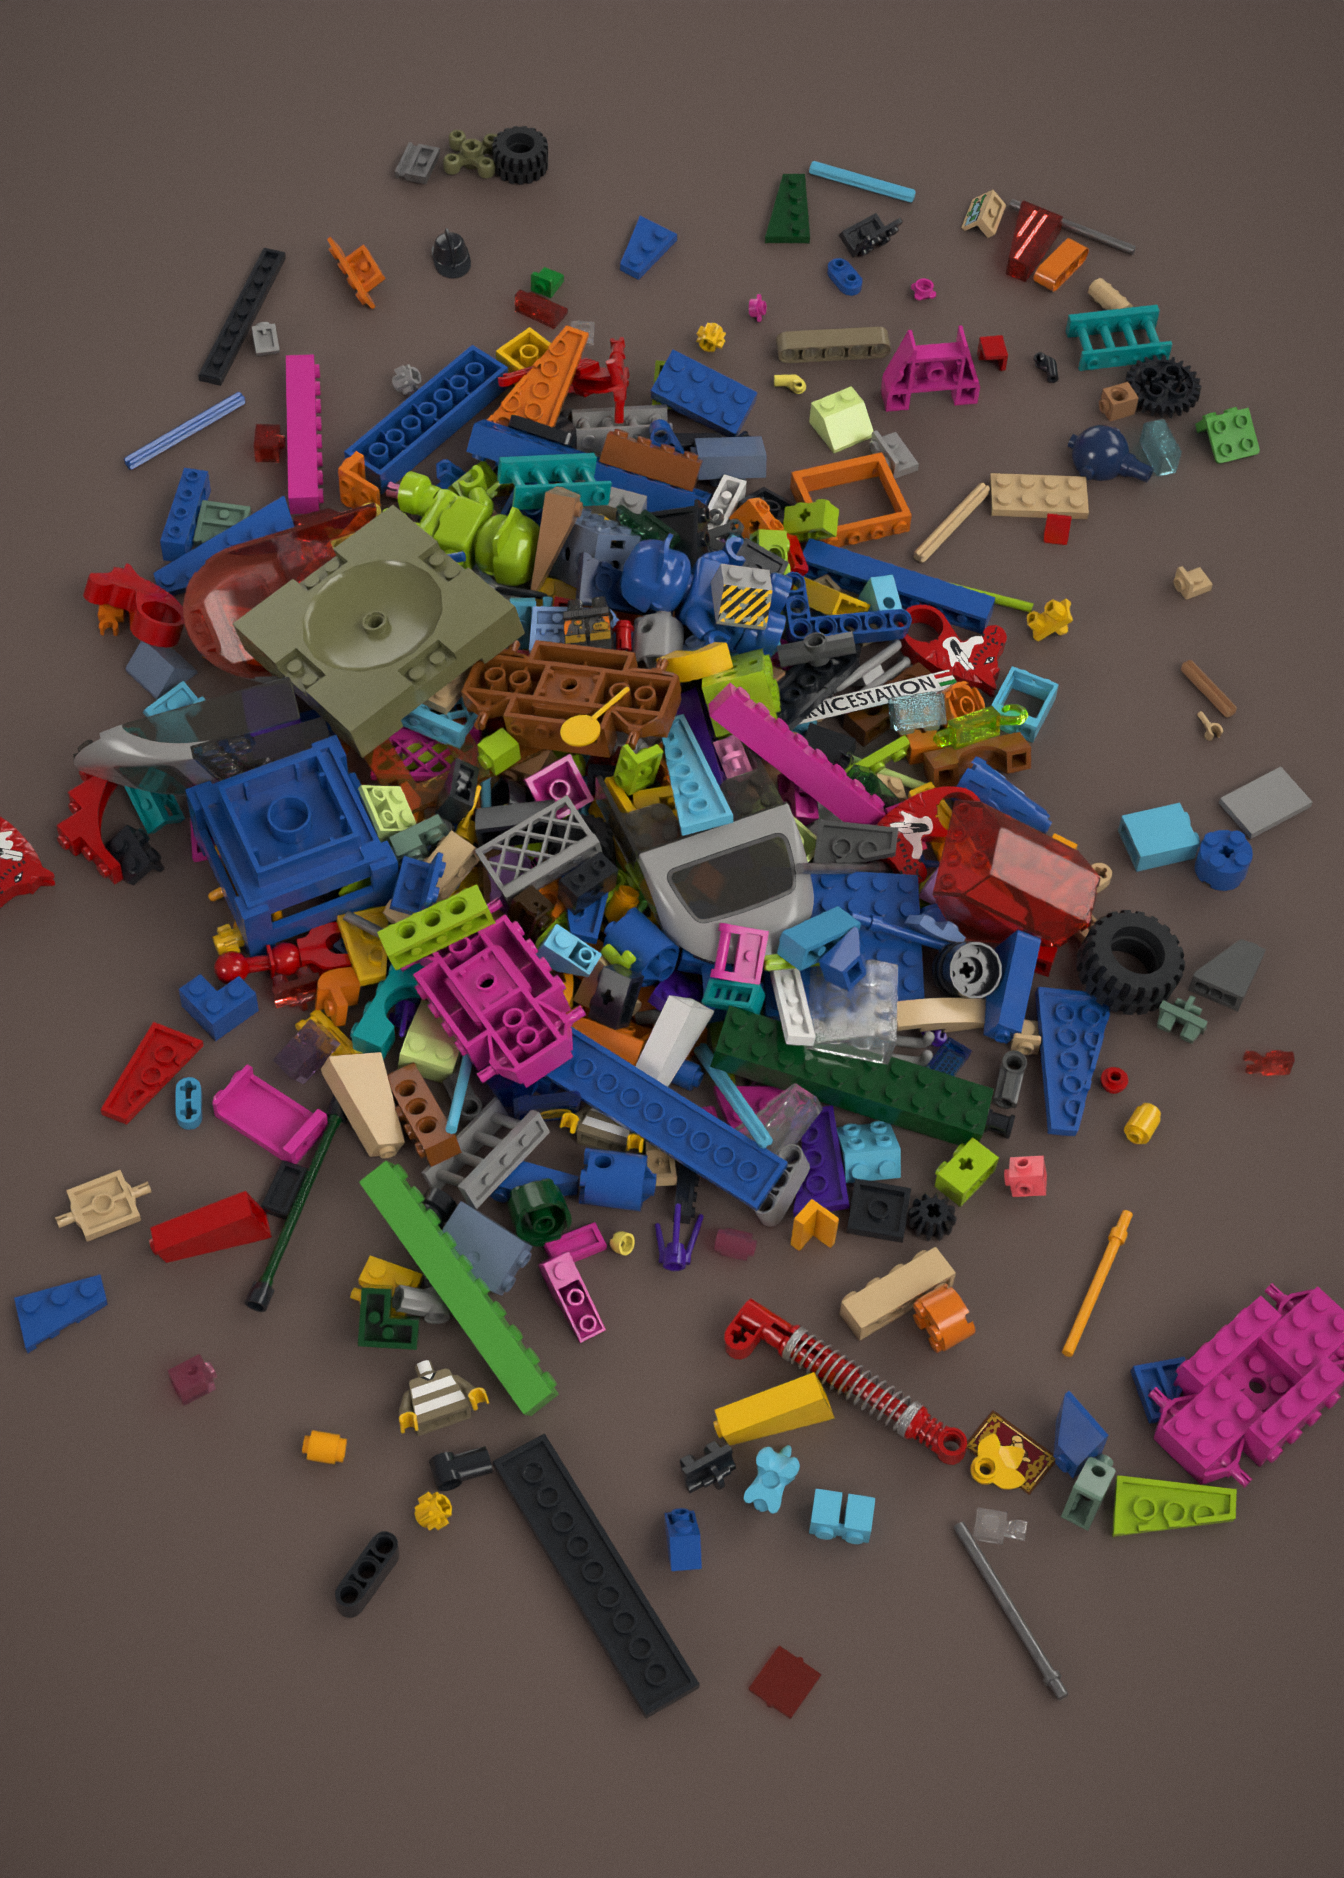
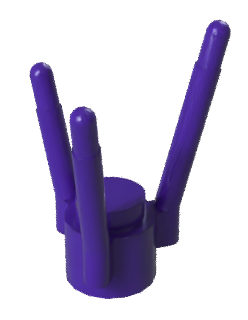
M406 1000L397 1002L394 1012L389 1014V1021L400 1028V1037H404L405 1030L409 1029L417 1011L416 1005Z
M679 1203L675 1205L673 1240L667 1244L666 1248L664 1246L661 1226L659 1223L655 1224L659 1248V1263H663V1267L670 1271H681L686 1268V1265H690L691 1254L704 1218L702 1214L698 1215L687 1249L685 1250L684 1245L679 1243L681 1205Z

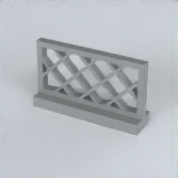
M568 795L475 850V853L502 893L509 907L512 900L530 885L540 890L580 866L597 853L602 852L599 840L591 832ZM567 805L571 811L569 821L555 819L556 811ZM539 821L548 823L546 834L532 833L533 825ZM553 824L567 826L564 839L550 836ZM571 827L582 829L586 834V837L579 841L568 840ZM515 835L524 836L525 840L522 849L508 846L510 838ZM530 838L544 840L541 853L527 850ZM548 841L562 844L561 851L556 855L545 854ZM492 849L502 850L499 863L488 861L484 854ZM506 852L521 854L518 866L503 864ZM525 855L539 858L537 866L532 869L522 868ZM502 869L515 871L514 880L503 885L499 879Z

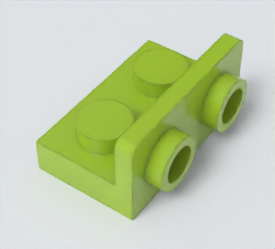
M628 744L623 745L614 772L616 784L623 788L628 796L653 784L664 751L656 744L650 748H643L635 754Z

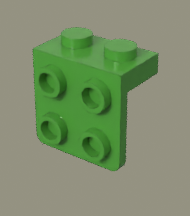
M1237 407L1224 410V414L1216 415V412L1203 415V420L1195 424L1197 433L1207 431L1214 459L1218 464L1254 456L1260 451L1249 408L1238 410Z

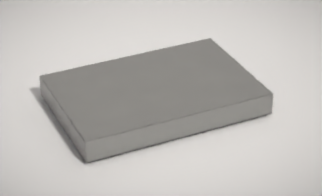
M1281 766L1221 797L1219 801L1222 808L1249 839L1309 809L1313 803Z

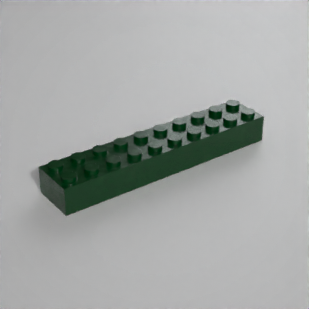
M729 1005L710 1067L958 1146L962 1143L966 1145L972 1138L980 1142L992 1100L993 1088L814 1032L816 1038L813 1046L786 1044L781 1021Z

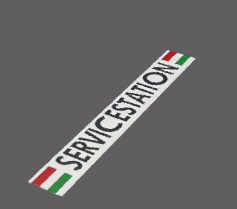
M949 670L828 698L815 708L800 724L941 691L957 681Z

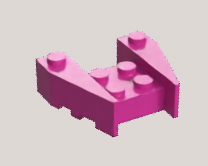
M962 325L958 326L956 342L916 346L913 332L908 330L882 376L881 395L885 411L909 410L911 393L951 390L955 406L978 404L980 384Z

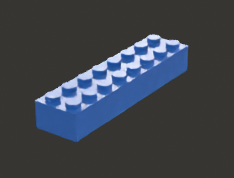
M471 345L345 450V459L351 457L356 451L363 454L366 480L377 486L382 495L389 489V482H398L407 472L411 471L508 388V386L501 387L498 383V377H503L504 373H508V367L474 345Z

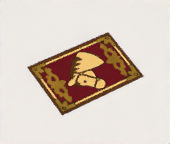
M992 1410L967 1441L966 1449L975 1456H978L979 1443L983 1438L991 1434H996L1001 1447L1015 1446L1023 1448V1459L1017 1471L1024 1476L1025 1483L1019 1488L1030 1495L1056 1463L1054 1454Z

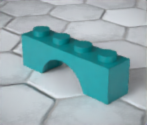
M391 963L386 980L380 981L376 989L375 998L373 1001H368L361 1021L356 1022L352 1027L350 1037H352L354 1050L363 1054L381 1052L383 1060L385 1059L395 1042L394 1025L386 1017L387 1013L399 1001L406 998H421L414 988L418 983L413 974L425 966L416 963L402 972L401 969L395 970Z

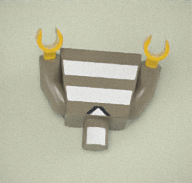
M586 1105L574 1114L567 1112L562 1116L560 1128L569 1127L572 1134L578 1128L577 1144L593 1149L629 1153L631 1148L638 1149L639 1153L643 1152V1137L627 1130L590 1105Z
M422 1361L415 1366L418 1378L409 1381V1390L402 1397L398 1412L401 1433H405L406 1428L413 1427L417 1435L421 1436L470 1419V1403L474 1411L478 1410L477 1404L480 1402L489 1404L486 1391L483 1388L474 1387L459 1375H452L448 1368L434 1371L431 1361Z

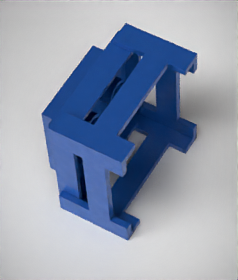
M337 735L312 743V748L217 783L212 784L210 780L185 789L194 836L203 856H206L242 934L245 943L244 947L249 957L266 955V945L270 944L272 950L275 943L335 921L338 915L346 914L348 910L357 912L372 906L374 908L386 906L392 899L399 873L398 861L388 841L380 842L349 778L347 757ZM211 836L213 837V840H214V842H215V844H216V846H217V849H218V851H219V853H220V855H221V857H222V860H223V862H224V864H225V866H226V868H227V871H228V873H229V875H230V877H231V880H232V882H233V884H234V886H235V888H236V891H237V893H238L239 896H236V894H235V891H234V889H233V887H232V885H231V882H230V880H229V878H228V876H227V874H226V871H225V869H224V867H223V865H222V862H221V860H220V858H219V856H218V854H217V851H216V849H215V847H214V845H213V843H212V840H211V838H210ZM371 877V885L278 921H271L270 914Z

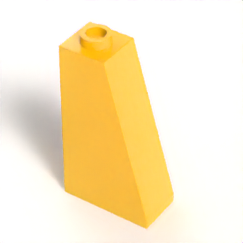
M813 1372L715 1409L717 1420L713 1421L718 1437H724L729 1446L824 1422L835 1417L826 1391Z

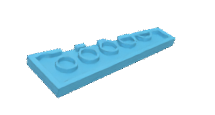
M684 714L675 716L668 737H661L682 836L734 823L733 813Z

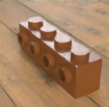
M619 429L607 433L599 462L689 491L694 490L703 460L698 459L699 455L685 451L684 454L675 452V447L667 444H661V447L651 444L652 440L641 436L634 439L628 437V432Z

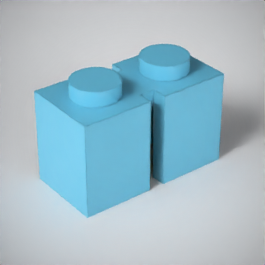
M815 1489L809 1534H815L816 1537L825 1540L842 1536V1539L851 1544L869 1543L875 1498L848 1494L844 1524L839 1523L842 1492Z

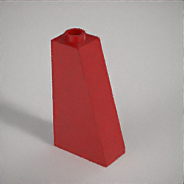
M246 1191L150 1227L152 1239L149 1240L154 1255H159L166 1263L266 1240L271 1238L272 1235L266 1212Z

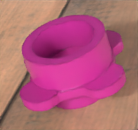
M922 278L911 285V289L915 292L914 298L916 300L933 299L936 297V292L933 291L934 284L929 279Z
M757 294V299H750L749 314L751 318L757 317V322H761L762 315L766 314L767 305L765 301H762L761 294Z

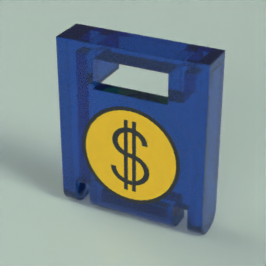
M578 1091L529 1096V1093L519 1094V1098H513L512 1118L522 1120L531 1110L540 1113L544 1122L561 1120L564 1113L574 1114L579 1111L581 1095Z

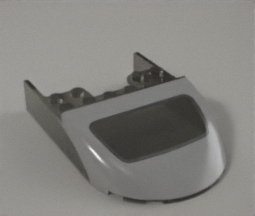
M285 677L128 722L99 733L101 739L95 742L86 740L77 748L78 753L73 754V762L78 770L113 783L155 793L186 796L185 789L210 780L214 784L312 748V743L330 737L327 722L323 717L254 737L251 735V733L300 719L291 679Z
M743 742V747L753 771L729 778L720 785V789L733 813L734 823L684 836L681 834L679 821L675 818L669 806L656 803L628 813H621L602 776L596 777V803L606 822L610 824L613 836L663 933L679 948L682 947L692 953L694 958L710 964H715L721 933V931H718L719 923L769 931L765 955L777 954L780 943L779 938L782 932L805 920L811 919L814 905L811 874H797L795 871L796 864L808 863L790 807L787 801L783 802L758 754ZM731 933L726 962L731 964V967L734 966L739 934Z

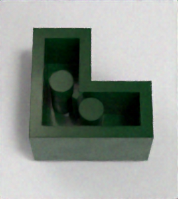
M363 1284L361 1289L358 1346L417 1350L420 1316L391 1315L392 1285Z

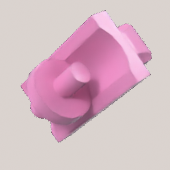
M732 734L725 739L713 742L731 787L755 778L743 744L737 737Z

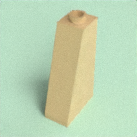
M382 1053L329 1056L321 1068L322 1075L370 1157L380 1156L381 1158L395 1156L405 1141L395 1110L396 1107Z

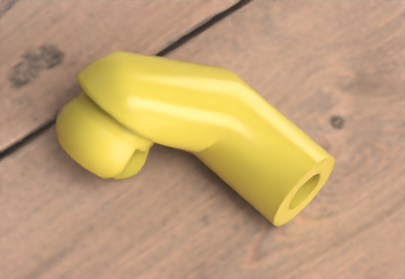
M796 374L774 375V387L786 386L796 394H801L806 390V383Z

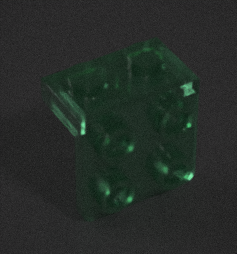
M621 503L616 506L619 522L623 526L631 528L632 533L641 536L640 541L648 539L664 541L669 533L674 534L669 544L670 549L681 541L677 532L646 509L637 516Z

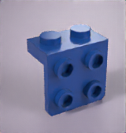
M438 852L431 863L406 856L402 858L389 909L412 915L436 903L440 890L436 885L439 878H442L446 862H442L443 853Z

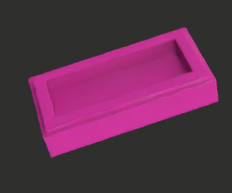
M595 1222L563 1234L559 1240L545 1243L543 1246L548 1258L561 1252L569 1251L574 1262L607 1249V1245Z

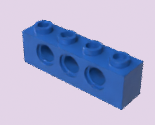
M184 468L160 540L164 561L173 562L190 552L193 548V539L202 500L208 501L211 492L208 471Z

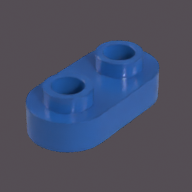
M836 258L828 263L827 275L843 294L853 296L861 292L862 278L848 261Z

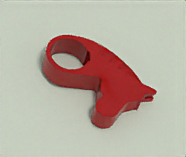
M128 563L125 564L124 568L113 567V570L109 573L89 574L83 597L88 602L96 605L109 604L113 607L127 610L130 614V630L132 634L147 644L168 648L179 643L185 625L183 606L171 594L153 582L140 577Z

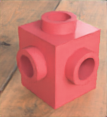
M1044 1156L1010 1157L1009 1169H1005L1004 1178L1005 1185L1011 1187L1012 1197L1046 1196L1047 1172Z

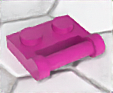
M719 923L718 931H721L715 967L711 969L710 977L760 985L769 931ZM731 933L739 934L733 972H727L725 967Z

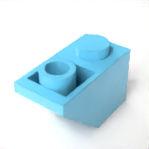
M558 924L545 936L538 948V953H536L539 959L544 957L550 967L557 972L585 977L590 976L602 956L600 952Z

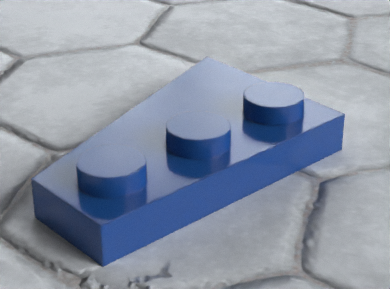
M640 216L621 260L620 271L639 280L677 241V234Z
M101 1275L14 1298L27 1354L36 1349V1345L47 1338L52 1339L59 1335L60 1331L74 1322L79 1323L108 1305Z

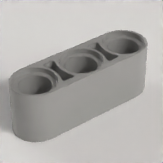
M786 1145L777 1155L787 1161L788 1166L758 1211H755L760 1222L765 1226L771 1227L780 1223L809 1172V1162L798 1145ZM798 1160L796 1163L790 1164L792 1161ZM785 1183L782 1187L777 1188L778 1185Z

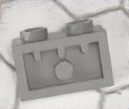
M877 430L872 432L871 442L869 443L872 454L883 453L895 479L918 471L919 463L897 432L881 436Z

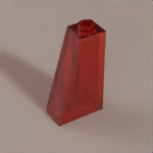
M1023 200L1021 202L1008 257L1006 275L1027 282L1059 236L1063 216Z

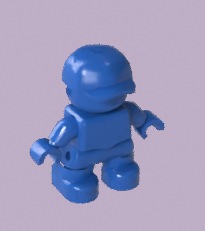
M669 533L664 541L654 539L640 541L633 548L625 562L621 578V592L630 605L644 613L648 609L656 612H672L681 602L678 620L687 626L701 642L705 641L702 647L713 642H726L730 653L738 652V654L763 648L764 655L769 654L771 657L779 644L785 627L786 617L780 613L786 604L791 590V577L777 572L770 574L773 591L765 630L716 624L711 581L720 564L743 566L745 558L736 555L744 544L742 538L731 537L727 540L722 550L703 554L697 559L692 570L690 560L686 554L669 548L674 534Z

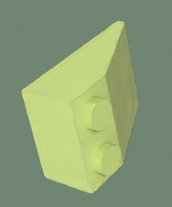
M421 1000L402 1046L398 1069L414 1062L423 1078L442 1083L448 1075L455 1073L461 1053L454 1044L457 1040L454 1036L449 1037L441 1026L443 1022L441 1018L436 1019L428 1008L429 1001Z

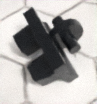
M713 1441L703 1449L704 1457L697 1460L693 1455L689 1454L680 1459L679 1462L685 1487L689 1493L702 1487L706 1488L712 1484L717 1490L725 1487L723 1478L730 1475L731 1471L736 1469L732 1457L733 1450L729 1444L722 1447L717 1441Z

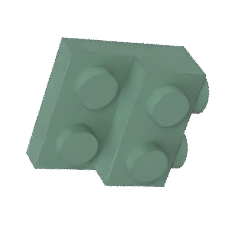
M439 814L389 837L392 843L390 847L399 866L404 856L423 861L431 855L427 846H437L440 839L447 836L450 832Z

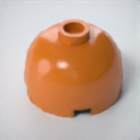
M966 681L956 682L944 689L939 694L935 705L936 715L940 724L946 730L957 734L978 729L984 722H981L982 715L986 714L985 703L979 690L975 687L970 688L966 685L968 684Z

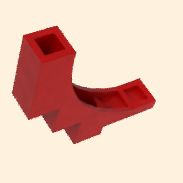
M79 771V775L84 782L68 792L70 800L68 807L73 815L57 824L59 834L57 840L65 851L69 849L75 857L82 853L89 862L93 861L100 875L103 878L108 877L115 885L123 880L122 870L119 862L104 847L101 827L106 805L119 784Z

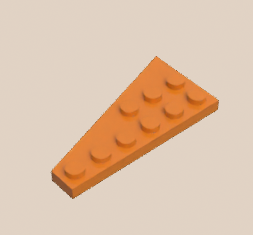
M566 325L548 346V350L540 359L538 358L533 364V368L527 375L522 377L501 402V406L487 420L508 427L511 415H517L555 427L589 338V333Z

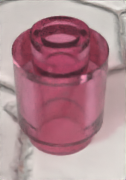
M728 1227L726 1230L719 1228L714 1251L720 1252L721 1256L747 1261L748 1256L754 1257L757 1240L753 1239V1233Z

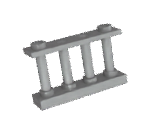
M666 404L624 407V423L621 424L614 423L615 407L572 410V424L576 427L577 450L586 453L602 452L607 433L610 431L614 432L615 429L628 432V437L637 439L638 436L650 439L649 426L653 421L662 419L668 423ZM668 423L673 430L672 423ZM659 430L654 435L656 437H663L666 432Z
M494 1097L479 1115L456 1136L462 1153L433 1167L428 1165L421 1173L429 1187L441 1190L446 1183L458 1187L467 1204L477 1209L550 1131L539 1112L531 1110L522 1120L509 1117L499 1098ZM501 1126L512 1129L504 1139L493 1136ZM483 1145L494 1148L485 1158L474 1155ZM465 1164L475 1167L466 1178L456 1174Z

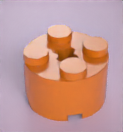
M946 1283L915 1300L913 1304L916 1311L913 1315L914 1321L920 1330L924 1328L931 1336L928 1338L929 1343L936 1353L950 1349L976 1332L973 1321L967 1323L966 1314L969 1311L964 1302L952 1287L947 1289L948 1284Z

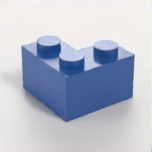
M200 974L179 989L182 1007L215 1042L259 1011L256 993L240 976L216 991Z

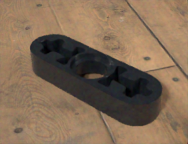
M511 415L508 423L510 428L574 448L577 436L517 415Z

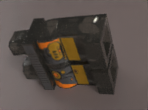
M604 596L594 597L592 599V608L584 609L582 600H569L567 611H563L564 644L615 650L613 615Z

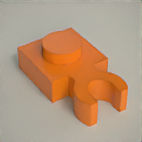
M109 604L99 605L100 634L104 635L107 628H113V634L117 636L119 634L118 622L124 623L126 610Z

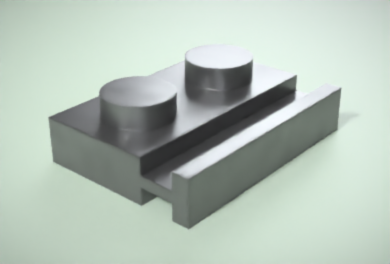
M409 142L395 170V177L398 179L399 177H405L407 181L427 184L440 157V148L423 144L415 146L412 142Z

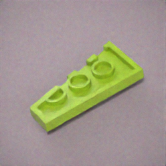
M1117 1475L1115 1478L1112 1537L1233 1522L1236 1519L1237 1489Z

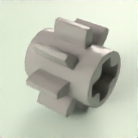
M410 364L394 369L397 375L393 376L392 383L398 392H403L406 395L408 393L412 394L419 389L417 384L421 383V374L415 367H410Z

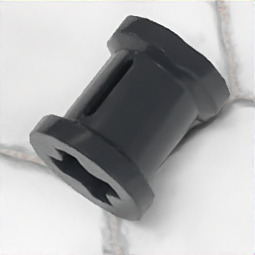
M989 1109L984 1132H995L1005 1135V1138L1009 1139L1016 1115L1006 1116L993 1112V1109Z

